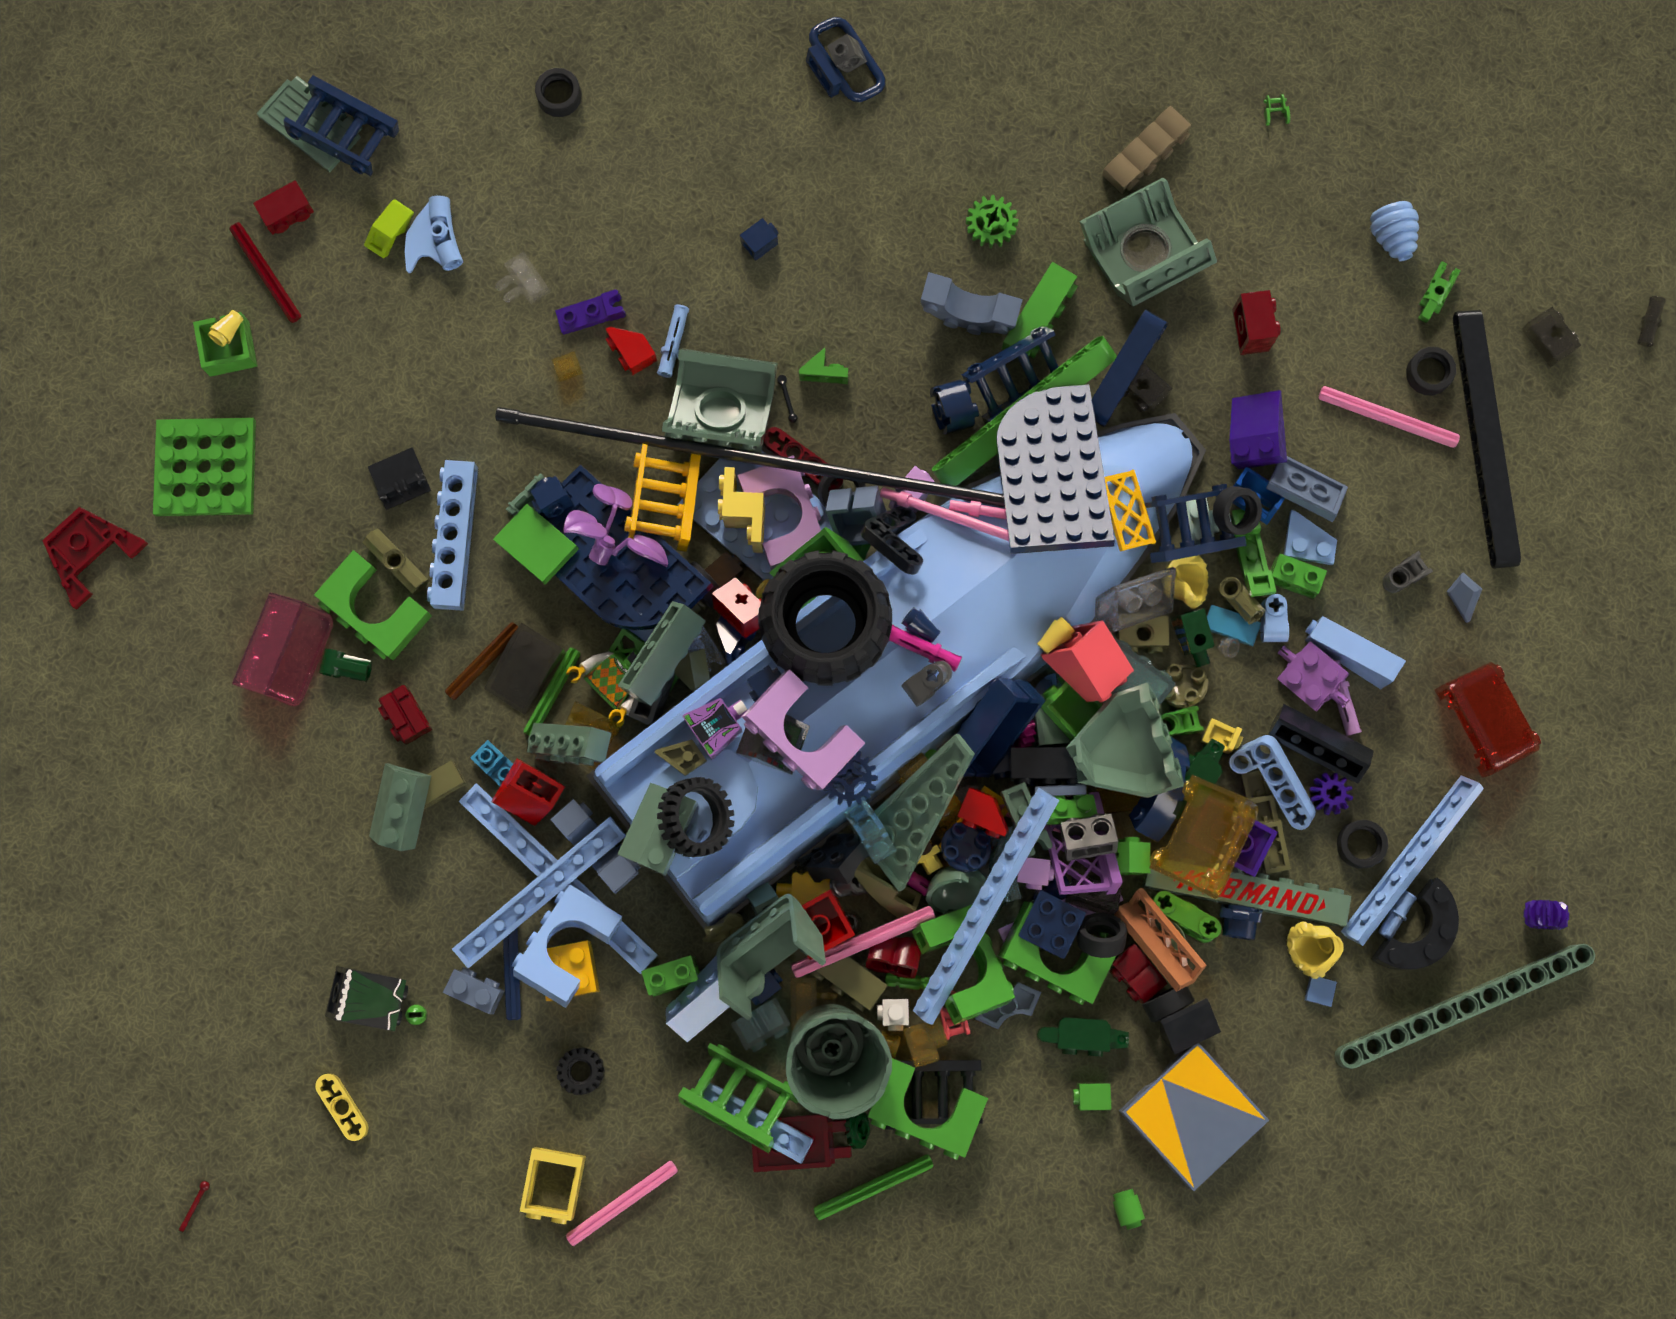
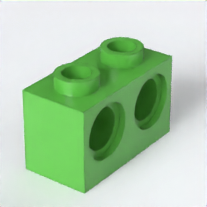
M1279 554L1274 559L1271 567L1276 586L1314 599L1319 594L1327 570L1283 554Z

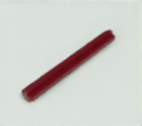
M239 222L231 225L229 230L291 323L299 320L301 314L244 227Z

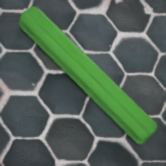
M570 647L524 728L526 735L530 736L533 723H543L570 675V673L566 675L568 668L575 666L581 655L578 650Z

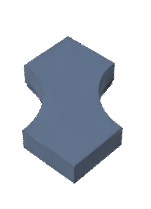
M1017 982L1013 988L1015 998L1012 1001L974 1019L999 1029L1003 1021L1012 1015L1025 1014L1032 1016L1041 992Z

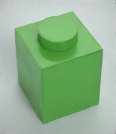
M1077 1083V1089H1073L1072 1097L1073 1105H1078V1110H1111L1110 1083Z

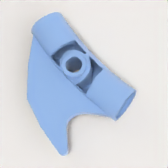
M430 197L429 202L418 214L407 231L405 263L408 273L413 272L416 263L421 257H430L446 271L456 269L462 265L463 259L453 231L450 199L448 197Z

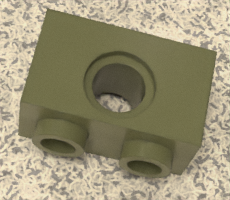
M1119 616L1116 619V642L1124 654L1138 653V650L1148 649L1150 654L1163 653V649H1167L1169 646V617ZM1138 630L1145 631L1148 634V640H1139L1136 632Z

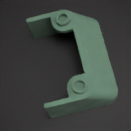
M785 894L725 939L718 947L716 957L719 999L747 1020L752 1018L751 999L759 996L764 990V975L799 948L802 953L809 955L820 965L823 966L826 963L822 934L800 902L791 894Z

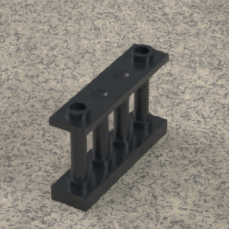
M981 1060L900 1061L915 1067L912 1075V1118L909 1119L914 1124H944L950 1118L948 1117L947 1076H950V1071H960V1076H963V1088L973 1091V1076H976V1071H982ZM924 1071H935V1076H937L938 1118L922 1117V1076H924ZM982 1117L980 1118V1121H979L978 1124H983V1118H982ZM886 1125L885 1129L894 1130L895 1128Z

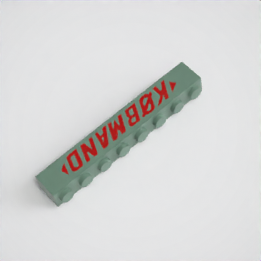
M1154 853V857L1150 856V874H1144L1142 884L1143 888L1168 891L1173 894L1227 905L1256 908L1267 913L1337 927L1347 926L1351 896L1344 895V890L1329 888V891L1319 890V885L1304 883V886L1294 885V880L1279 878V881L1269 880V875L1257 873L1253 877L1244 875V872L1237 868H1229V871L1219 870V865L1204 863V866L1194 865V860L1179 858V861L1169 860V855Z

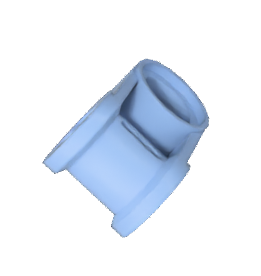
M1280 594L1270 595L1261 603V606L1266 610L1261 618L1260 632H1263L1260 633L1261 642H1288L1287 601ZM1273 601L1274 605L1279 607L1275 612L1272 607H1269V604Z

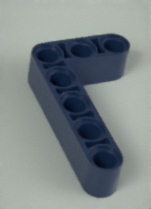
M1147 310L1143 312L1092 398L1096 423L1105 427L1155 342H1158L1165 331L1168 322Z

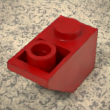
M614 327L606 328L608 338L605 340L612 351H618L621 356L618 358V361L624 371L629 369L632 375H635L658 361L654 350L643 334Z
M973 787L969 788L958 813V817L963 819L962 823L976 829L977 825L986 829V834L997 839L1000 836L1006 837L1009 829L996 797Z

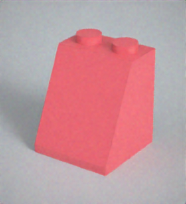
M1103 620L1074 625L1072 627L1075 632L1071 635V639L1053 649L1049 654L1043 652L1041 657L1086 702H1104L1112 696L1111 692L1116 687L1127 682V677L1134 669Z

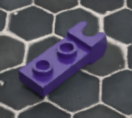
M611 290L602 293L601 296L555 310L562 334L565 335L609 320L613 321L624 318L627 314L622 306L612 307L615 302L622 299L619 291Z

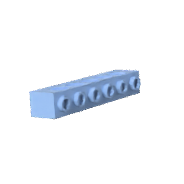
M445 460L444 467L440 469V482L443 483L442 491H438L437 505L440 506V512L435 517V529L438 531L437 539H433L432 552L435 554L434 563L430 564V577L433 579L432 587H428L427 601L430 602L434 609L464 611L478 467L475 462ZM462 483L460 491H451L454 484ZM453 507H460V512L456 516H449V511ZM456 530L458 532L455 539L447 540V534L450 531ZM447 555H455L453 563L444 564V559ZM447 578H452V585L446 589L442 588V582Z

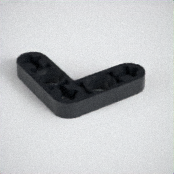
M898 506L865 521L860 533L864 540L901 571L911 575L919 572L923 564L922 556L897 536L914 524L916 514L913 510Z

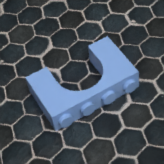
M569 885L566 891H560L554 902L557 905L552 912L548 910L540 922L543 926L538 933L534 931L526 943L529 947L524 954L519 953L512 964L514 967V977L565 1008L579 989L580 980L552 962L547 952L549 940L555 933L564 928L576 927L587 931L608 944L622 922L620 914L572 885Z

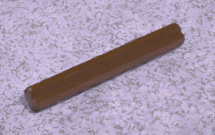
M511 622L445 689V693L452 700H456L521 633V629Z

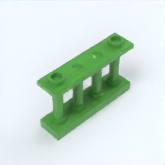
M710 1043L708 1053L713 1057L695 1088H691V1090L685 1087L682 1088L678 1095L679 1102L769 1153L774 1145L772 1133L770 1132L788 1100L798 1104V1100L793 1095L787 1081L781 1083L731 1055V1051L720 1044L715 1046ZM721 1063H724L735 1069L717 1101L711 1103L704 1099L703 1093ZM746 1075L755 1080L757 1084L739 1114L736 1113L734 1116L726 1111L727 1108L725 1106L743 1076ZM767 1087L780 1095L762 1126L756 1128L748 1124V1117Z

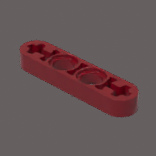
M771 427L766 430L764 445L775 455L788 457V449L796 447L801 452L797 459L828 464L783 430L777 427ZM778 434V439L782 444H785L786 440L789 441L784 446L782 452L779 451L781 445L777 442L770 444L769 435L775 436ZM805 473V477L819 486L821 480L818 478L820 475ZM837 479L838 485H831L828 493L830 490L842 489L843 479Z

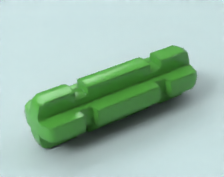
M886 973L885 984L891 987L898 985L899 988L916 990L923 988L925 990L930 977L921 978V976L916 975L915 979H908Z

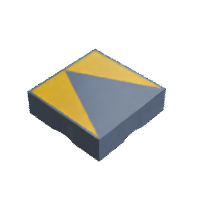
M1200 1043L1183 1050L1166 1066L1165 1070L1156 1080L1144 1086L1119 1110L1135 1130L1157 1150L1164 1162L1192 1191H1195L1269 1121Z

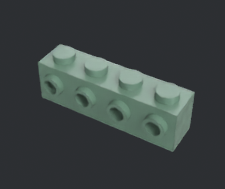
M672 601L623 676L618 687L637 701L651 706L660 697L665 683L673 677L676 666L687 655L688 648L693 640L700 635L705 620L686 605Z
M533 723L532 732L528 738L527 752L535 754V759L544 762L553 761L563 764L566 762L575 765L580 763L594 766V762L602 763L605 761L611 733L588 726Z

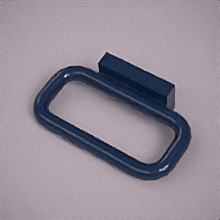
M832 17L811 29L809 42L812 47L808 48L806 62L830 98L839 94V90H841L849 100L863 102L883 91L886 81L883 72L855 30L845 19ZM832 27H839L845 34L856 39L867 60L865 64L876 79V84L860 93L853 91L819 41V34Z

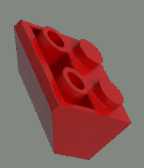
M517 758L491 802L535 826L553 809L565 786Z

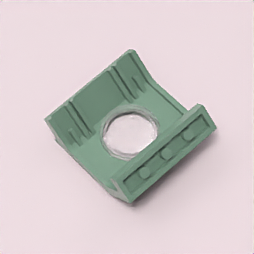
M1164 178L1079 221L1085 236L1084 242L1116 294L1131 306H1135L1217 263L1211 241L1206 238L1198 243L1176 209L1168 181ZM1137 234H1146L1150 237V245L1140 252L1131 251L1128 247L1129 240Z

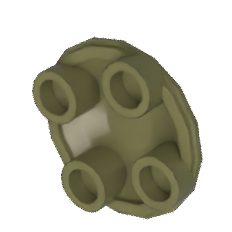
M1172 664L1167 668V673L1160 681L1159 691L1162 699L1168 705L1177 708H1187L1197 704L1204 698L1208 691L1209 681L1204 669L1200 667Z

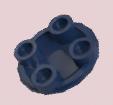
M961 822L955 823L946 831L942 838L941 851L943 858L951 867L958 871L967 873L977 871L985 866L990 858L991 838L978 827L974 829Z

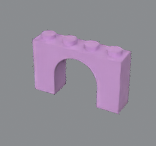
M762 466L738 475L742 492L763 493L764 497L774 494L787 495L794 499L802 510L801 521L794 531L762 543L770 569L773 570L821 531L818 521L822 519L817 506L812 507L810 499L813 498L809 484L804 485L801 477L805 473Z
M789 669L784 671L744 713L742 718L746 721L744 723L745 727L754 735L759 733L765 739L763 744L771 752L775 753L777 751L784 758L782 762L787 768L793 772L797 770L803 776L801 781L811 790L814 788L816 790H823L865 742L847 725H843L816 751L804 752L791 745L784 733V718L789 708L808 687Z

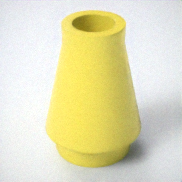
M231 310L228 315L210 327L211 331L208 333V336L221 347L230 344L238 327L244 320L243 317L236 311Z
M1064 618L1054 619L1037 645L1046 654H1049L1053 649L1071 639V635L1075 630Z

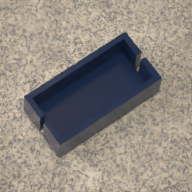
M998 677L990 684L985 696L976 703L974 711L969 718L961 724L957 734L961 735L975 753L964 776L973 777L975 775V777L989 778L1046 701L1027 681L1016 679L1012 681L1011 679Z

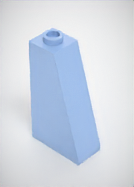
M1324 616L1317 621L1312 620L1305 631L1308 634L1305 639L1306 642L1309 643L1311 641L1329 657L1336 661L1340 660V664L1379 689L1392 683L1406 662L1397 655Z

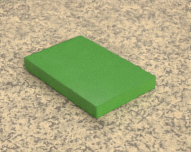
M528 504L493 539L545 585L579 550L577 545Z

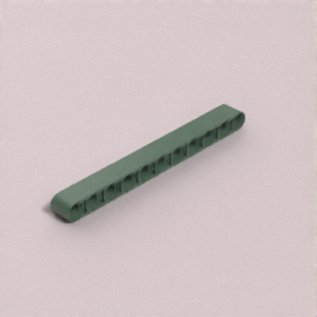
M1587 944L1568 946L1337 1048L1334 1056L1335 1061L1343 1068L1353 1069L1586 968L1593 964L1595 952ZM1578 949L1583 953L1582 962L1577 961L1575 957ZM1555 959L1561 965L1559 972H1555L1552 967ZM1532 969H1534L1538 975V979L1535 983L1532 982L1529 977V973ZM1509 979L1515 984V989L1512 993L1506 988V983ZM1486 989L1492 994V999L1489 1003L1483 998V993ZM1463 999L1469 1003V1009L1466 1013L1460 1009V1002ZM1440 1009L1446 1013V1019L1443 1023L1437 1020V1012ZM1417 1019L1423 1023V1030L1420 1033H1417L1413 1027ZM1394 1029L1400 1034V1040L1397 1043H1393L1390 1039V1033ZM1371 1039L1377 1044V1049L1373 1054L1367 1050V1043ZM1348 1049L1354 1055V1059L1350 1064L1346 1063L1343 1058L1345 1051Z

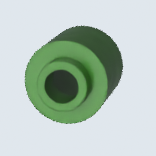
M1133 1189L1113 1194L1115 1200L1113 1205L1120 1226L1126 1225L1127 1230L1142 1226L1141 1220L1145 1219L1138 1195L1134 1194Z

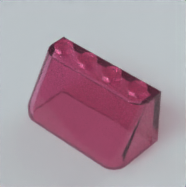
M270 592L232 685L289 706L299 705L304 699L333 628L332 617L328 613L303 601Z

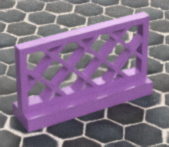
M1099 792L1089 793L1094 795L1097 813L1104 814ZM1061 824L1052 825L1051 827L1050 825H1045L1044 828L1047 830L1053 847L1048 850L1059 895L1105 891L1106 895L1117 893L1123 882L1115 853L1095 856L1093 863H1090L1085 858L1071 860L1067 866L1058 859L1057 855L1060 850L1064 852L1063 843L1052 835L1053 829L1056 827L1060 830ZM1097 831V832H1095V833L1098 834V835H1106V834H1107V833L1104 832V831ZM1073 835L1070 837L1073 840L1081 839V837L1078 835ZM1075 861L1088 868L1083 876L1070 868ZM1092 871L1100 876L1101 883L1093 884L1086 879V876ZM1066 873L1079 881L1076 886H1065L1063 877Z

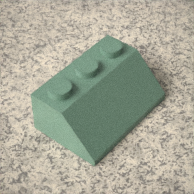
M385 763L369 837L378 845L398 851L415 849L431 775Z
M650 783L617 855L666 876L676 854L674 852L675 848L670 849L667 845L670 840H663L661 836L665 833V830H659L658 824L663 823L661 819H657V813L662 812L661 809H658V804L663 802L661 796L667 792V788ZM686 796L682 798L679 807V821L684 833L698 806L695 800Z

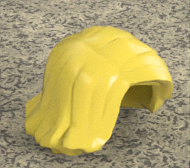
M1200 555L1169 561L1164 571L1163 580L1166 592L1172 598L1184 601L1191 609H1196L1202 605L1208 594L1209 577L1206 569L1207 564Z
M1300 922L1295 927H1291L1287 936V950L1291 955V960L1299 970L1313 979L1323 978L1325 973L1339 960L1344 951L1342 940L1326 926H1313L1311 923Z

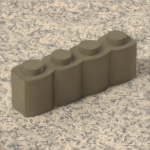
M1169 106L1104 168L1102 176L1122 195L1127 190L1132 192L1139 185V179L1144 174L1149 176L1156 169L1157 165L1155 163L1160 159L1166 160L1174 151L1172 147L1177 143L1181 145L1188 139L1191 124L1172 106Z

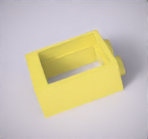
M539 1147L532 1148L520 1212H525L526 1217L540 1220L541 1216L552 1217L551 1222L566 1224L567 1220H573L586 1156ZM539 1161L576 1167L567 1210L531 1204Z

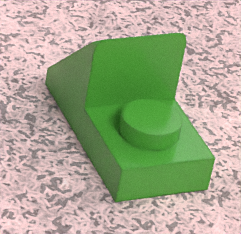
M825 348L799 369V381L848 384V368H844L840 364H830L829 367L825 366Z

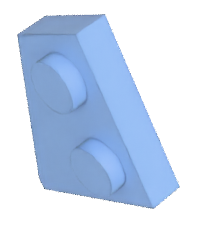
M1291 510L1289 513L1284 555L1297 560L1333 565L1337 539L1295 510Z

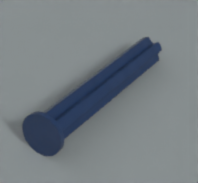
M518 927L503 939L505 1010L507 1020H519L521 1018L520 980L513 976L514 967L512 966L519 954Z

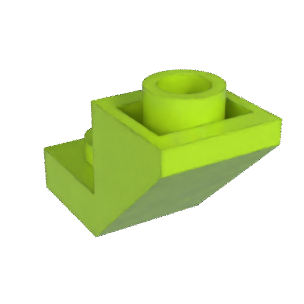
M392 200L372 225L364 246L382 258L387 257L396 236L406 232L414 212L397 200Z

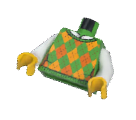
M633 649L628 656L622 652H605L593 655L579 664V668L572 666L566 672V675L570 672L578 674V677L574 678L571 683L579 682L581 675L585 674L583 678L614 709L609 714V721L615 716L621 717L616 723L617 727L624 724V716L629 715L634 700L631 695L618 687V684L638 655L639 651Z

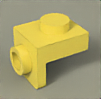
M1212 718L1201 742L1207 744L1210 739L1217 740L1225 746L1223 752L1229 754L1233 749L1238 750L1243 740V737L1240 736L1242 729L1239 727L1233 728Z

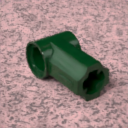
M325 648L319 673L330 677L333 675L335 678L346 677L367 682L372 670V661L348 656L344 652Z

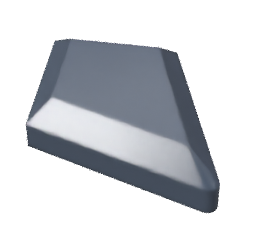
M1462 573L1447 590V593L1464 621L1468 623L1472 618L1482 588L1465 573Z

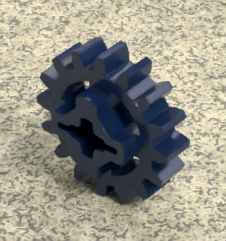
M858 751L856 756H853L848 761L845 767L823 789V791H831L828 797L830 800L837 797V805H841L844 800L847 801L848 807H851L852 801L856 800L858 805H862V797L868 800L871 798L868 790H876V786L871 784V782L877 781L878 776L871 774V772L876 770V766H868L870 757L868 756L863 760L861 759V751ZM854 762L860 764L866 773L859 772L854 767ZM847 772H852V777H857V779L852 781V784H847V781L842 779V777H846ZM866 783L864 789L854 795V789L859 784ZM833 784H839L845 790V795L838 792Z

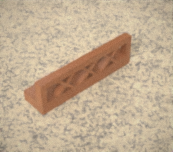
M1143 888L1138 889L1128 903L1117 907L1113 912L1116 917L1125 923L1127 932L1176 992L1193 984L1207 966ZM1140 899L1145 904L1146 912L1138 904ZM1155 919L1161 924L1162 931L1157 928ZM1171 939L1177 943L1178 950H1175L1172 946ZM1187 958L1196 966L1194 970L1189 967Z

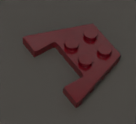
M78 507L42 540L52 564L62 581L61 584L70 599L69 602L76 610L93 595L77 576L110 545L115 542L131 559L148 545L144 539L81 507Z

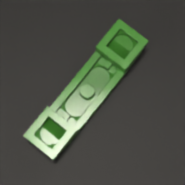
M1232 510L1233 525H1237L1242 520L1245 514L1244 510ZM1260 522L1252 532L1245 535H1235V537L1245 536L1247 546L1237 547L1236 550L1242 575L1251 597L1276 594L1272 571L1268 569L1262 545Z

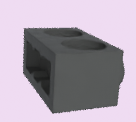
M1100 813L1094 814L1090 818H1071L1061 822L1060 835L1067 861L1117 853L1118 838L1112 814L1104 815ZM1097 831H1104V832H1106L1107 834H1106V835H1098V834H1096L1095 832H1097ZM1073 835H1078L1081 837V839L1073 840L1070 837Z

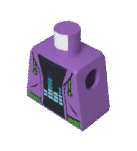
M720 698L684 714L683 718L712 760L742 732V728L737 720L742 718L748 709L741 699L727 707Z

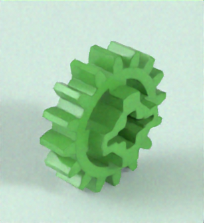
M992 195L991 199L987 201L985 196H983L981 204L974 201V209H968L967 215L970 217H966V224L969 225L967 233H974L972 240L975 241L979 238L981 240L980 246L987 242L989 243V248H992L994 243L1002 247L1003 240L1009 243L1011 240L1010 234L1015 235L1016 233L1015 226L1018 225V219L1015 217L1017 211H1010L1012 203L1009 202L1005 205L1003 203L1004 197L996 201L995 196ZM996 215V218H995L996 221H994V222L990 225V227L988 228L989 222H990L991 219H993L994 216ZM977 224L981 225L982 231L978 228Z

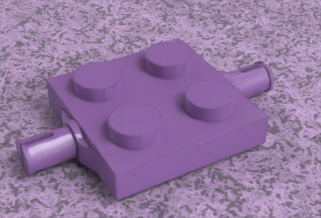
M1310 641L1296 655L1286 646H1283L1281 649L1288 656L1279 650L1278 654L1289 663L1277 679L1317 712L1330 699H1333L1342 708L1346 704L1339 698L1348 704L1350 699L1340 693L1339 689L1341 683L1349 676V673Z

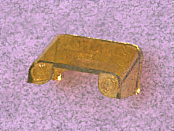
M1192 775L1190 780H1187L1183 786L1182 793L1187 804L1167 848L1161 847L1152 853L1149 868L1211 898L1217 899L1224 890L1258 815V806L1244 796Z

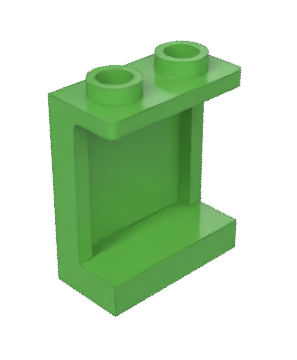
M1059 676L1057 679L1060 682L1056 686H1050L1043 693L1046 701L1041 708L1072 741L1103 704L1099 701L1086 702Z
M692 955L641 971L648 995H653V997L688 986L690 983L698 980V974L700 973L696 958Z

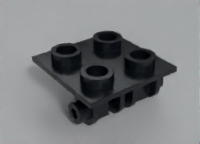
M413 447L368 466L378 490L379 499L383 502L386 510L431 491Z

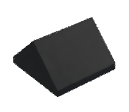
M1207 998L1160 1020V1035L1174 1054L1221 1032Z

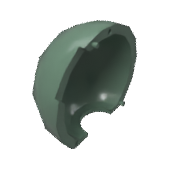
M951 866L940 869L928 884L926 901L932 909L943 913V915L971 904L973 905L981 887L986 882V878L978 870L967 873L958 871Z

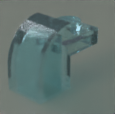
M865 800L862 801V805L857 804L843 813L874 864L897 851L885 827Z

